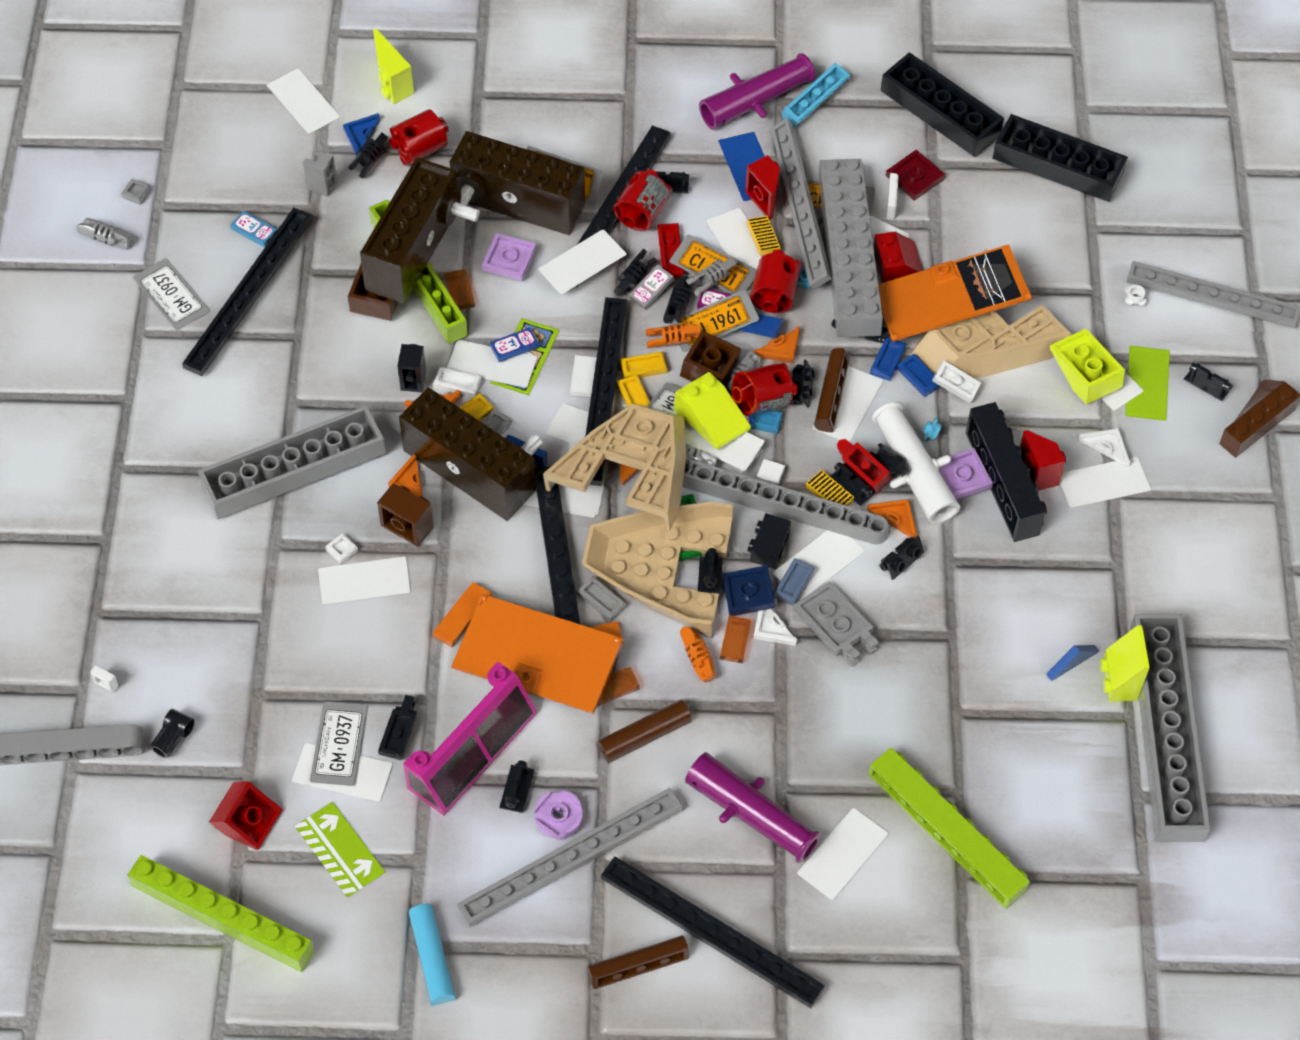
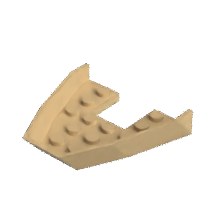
M1043 305L1011 325H1008L995 311L923 332L911 354H915L934 375L944 360L972 378L986 377L1052 359L1054 355L1050 350V345L1069 337L1071 333Z
M631 404L592 430L543 473L546 491H551L554 484L557 483L586 492L604 459L642 470L626 499V506L663 517L665 528L670 530L680 510L686 463L684 417L644 404Z
M710 501L682 505L670 530L665 528L663 517L645 511L592 524L589 527L581 565L646 608L712 638L719 594L698 592L695 589L674 587L681 551L693 550L705 554L709 548H715L719 553V557H726L733 522V504Z

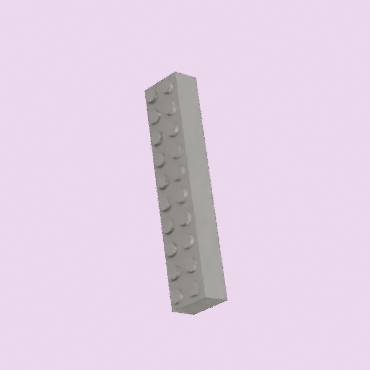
M862 159L820 160L818 180L828 265L832 277L830 282L837 337L881 336L883 318Z
M1135 614L1130 631L1137 625H1142L1150 667L1138 698L1156 842H1205L1210 831L1182 614Z

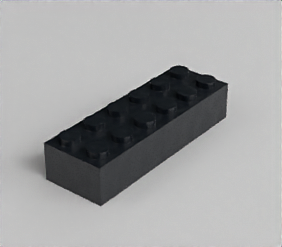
M910 52L882 75L881 92L974 157L993 142L1002 131L1004 117Z
M1010 114L995 142L992 159L1110 202L1124 174L1128 157Z
M996 402L970 408L965 433L971 447L975 448L993 483L991 492L1013 541L1017 542L1039 536L1044 525L1045 514H1047L1046 504L1038 496L1036 483H1032L1029 467L1022 461L1021 450L1013 441L1011 428L1006 426L1004 412L1002 409L999 410Z

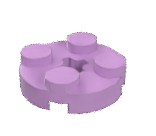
M548 792L535 805V823L544 835L557 840H565L568 836L573 835L582 824L583 810L581 803L570 792ZM554 811H564L563 818H554Z

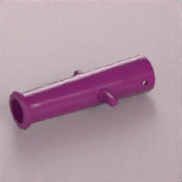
M799 53L795 59L748 80H741L736 73H731L730 79L735 84L734 86L700 100L699 111L702 119L710 129L715 130L751 110L756 111L761 118H766L767 112L762 107L763 104L805 82L812 83L814 81L815 69L811 60L805 54Z
M708 752L700 755L689 769L685 783L725 809L719 816L721 823H726L731 817L739 818L795 856L797 863H802L814 850L820 839V832L811 831L762 794L759 789L765 784L764 778L758 777L753 783H748Z

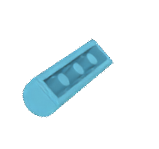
M835 62L783 109V119L788 118L792 121L793 127L798 126L840 88L851 75Z
M431 904L414 906L408 913L431 1006L456 1000L433 906Z

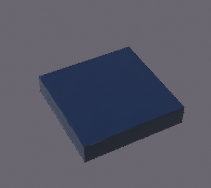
M768 565L722 574L730 617L775 608Z

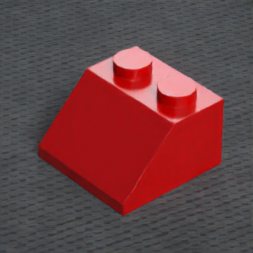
M767 155L747 166L745 192L765 216H768V219L771 220L774 216L778 197L780 166Z
M896 231L875 234L873 250L882 283L923 271L913 240Z
M1029 430L1023 431L1019 448L1023 463L1029 467L1032 483H1036L1038 491L1059 486L1061 476H1063L1064 464H1066L1065 453L1060 451L1056 442Z
M249 781L233 782L209 823L225 836L255 850H259L283 809Z

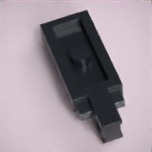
M405 695L402 706H396L392 710L378 749L379 755L402 761L416 721L417 711H414L415 697Z

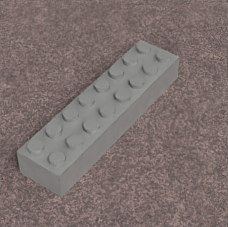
M366 405L199 469L198 473L217 519H220L384 455L386 450L384 438Z

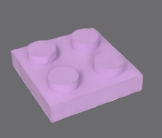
M496 233L482 263V271L523 281L536 251V243Z
M975 448L950 455L951 462L939 468L940 474L956 500L992 488L993 483Z

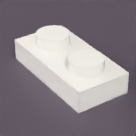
M944 360L932 379L933 382L968 403L973 400L981 382Z

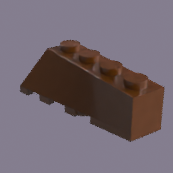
M1263 380L1235 421L1224 429L1219 444L1232 456L1238 457L1296 410L1300 394L1285 381Z

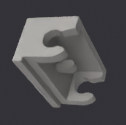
M313 151L312 155L318 157L319 160L313 161L312 159L305 158L303 161L307 189L328 197L337 183L334 155Z

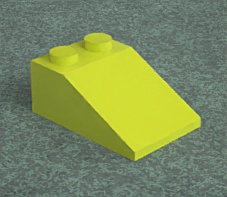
M376 28L373 30L381 82L380 91L385 99H389L393 104H396L414 94L411 65Z
M1087 329L1050 345V350L1070 386L1086 405L1123 387L1125 369Z
M710 372L675 392L674 411L683 416L684 420L716 450L751 430L750 424L724 385Z
M1137 625L1105 650L1103 658H1100V671L1105 674L1103 690L1104 693H1108L1109 702L1138 700L1150 668L1142 625Z

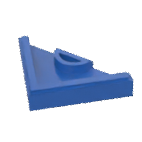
M379 113L343 124V130L356 156L365 147L380 121Z
M1074 645L1046 675L1053 681L1097 654L1099 650L1095 645Z

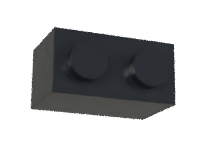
M401 344L397 364L400 390L422 393L426 376L424 346Z
M765 513L763 521L759 520L756 525V538L751 539L748 546V552L751 553L750 562L763 566L768 565L769 568L776 570L790 535L792 521Z

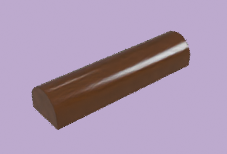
M835 348L830 351L814 422L815 428L819 431L833 433L849 364L844 348Z
M680 699L598 740L597 746L609 764L692 721L690 711L685 702Z
M681 935L588 965L587 970L593 989L688 960V945L684 936Z

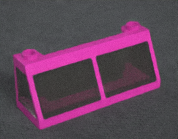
M497 662L487 674L488 682L493 686V689L431 755L426 751H416L403 763L407 789L443 816L537 714L535 706L517 675L500 662Z

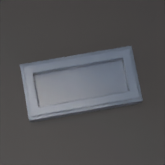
M794 558L775 590L774 597L793 606L815 572V567Z

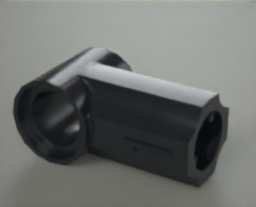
M174 708L169 710L163 720L162 729L150 745L151 750L163 758H169L182 737L186 738L191 733L195 719Z

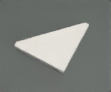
M1119 428L1079 434V442L1125 466H1129L1130 459Z
M771 609L758 611L753 639L796 646L797 638L793 637L775 612Z

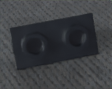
M655 171L659 178L671 186L672 192L688 193L689 174H685V172H670V174H666V172Z
M804 359V365L797 364L792 371V382L799 385H796L797 394L793 395L791 404L799 405L804 402L806 407L809 408L810 399L813 398L812 381L815 380V371L808 361Z
M1193 362L1189 368L1190 371L1184 378L1185 381L1220 401L1225 398L1233 387L1228 379H1224L1215 373H1210L1211 371L1201 366L1200 363L1196 364Z
M839 462L835 465L834 469L836 471L830 477L848 491L858 505L862 506L877 493L871 489L869 484L867 485L852 472L845 463Z
M920 536L904 539L895 548L898 554L891 552L881 560L879 567L883 571L888 570L892 580L924 553Z
M709 548L705 552V557L700 556L698 592L721 594L723 558H719V553L715 548Z
M519 760L517 764L511 765L499 806L500 809L523 813L535 769L527 767V762Z

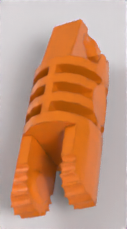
M684 323L645 329L647 336H663V338L648 341L647 348L689 343L691 339H696L702 331L701 326Z
M688 626L682 627L680 635L692 667L701 681L707 683L717 676L708 648L697 630H693Z

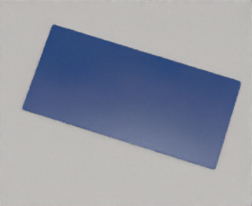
M755 132L718 140L743 201L752 200L745 192L747 166L765 157Z

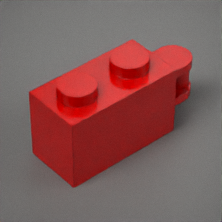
M846 439L838 441L837 449L843 456V463L867 485L869 484L873 491L878 493L892 479L890 471L858 442L853 446Z

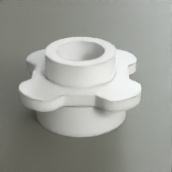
M1132 285L1125 288L1124 292L1127 294L1126 304H1139L1141 306L1146 304V290L1142 286Z

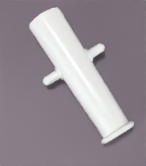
M894 401L882 405L873 413L872 421L881 429L890 449L905 459V467L909 470L903 477L900 476L890 482V487L895 489L904 484L910 485L930 524H940L948 521L959 512L960 505L940 474L939 468L949 464L951 457L945 455L936 460L934 458L931 459L902 412L903 405L900 402Z

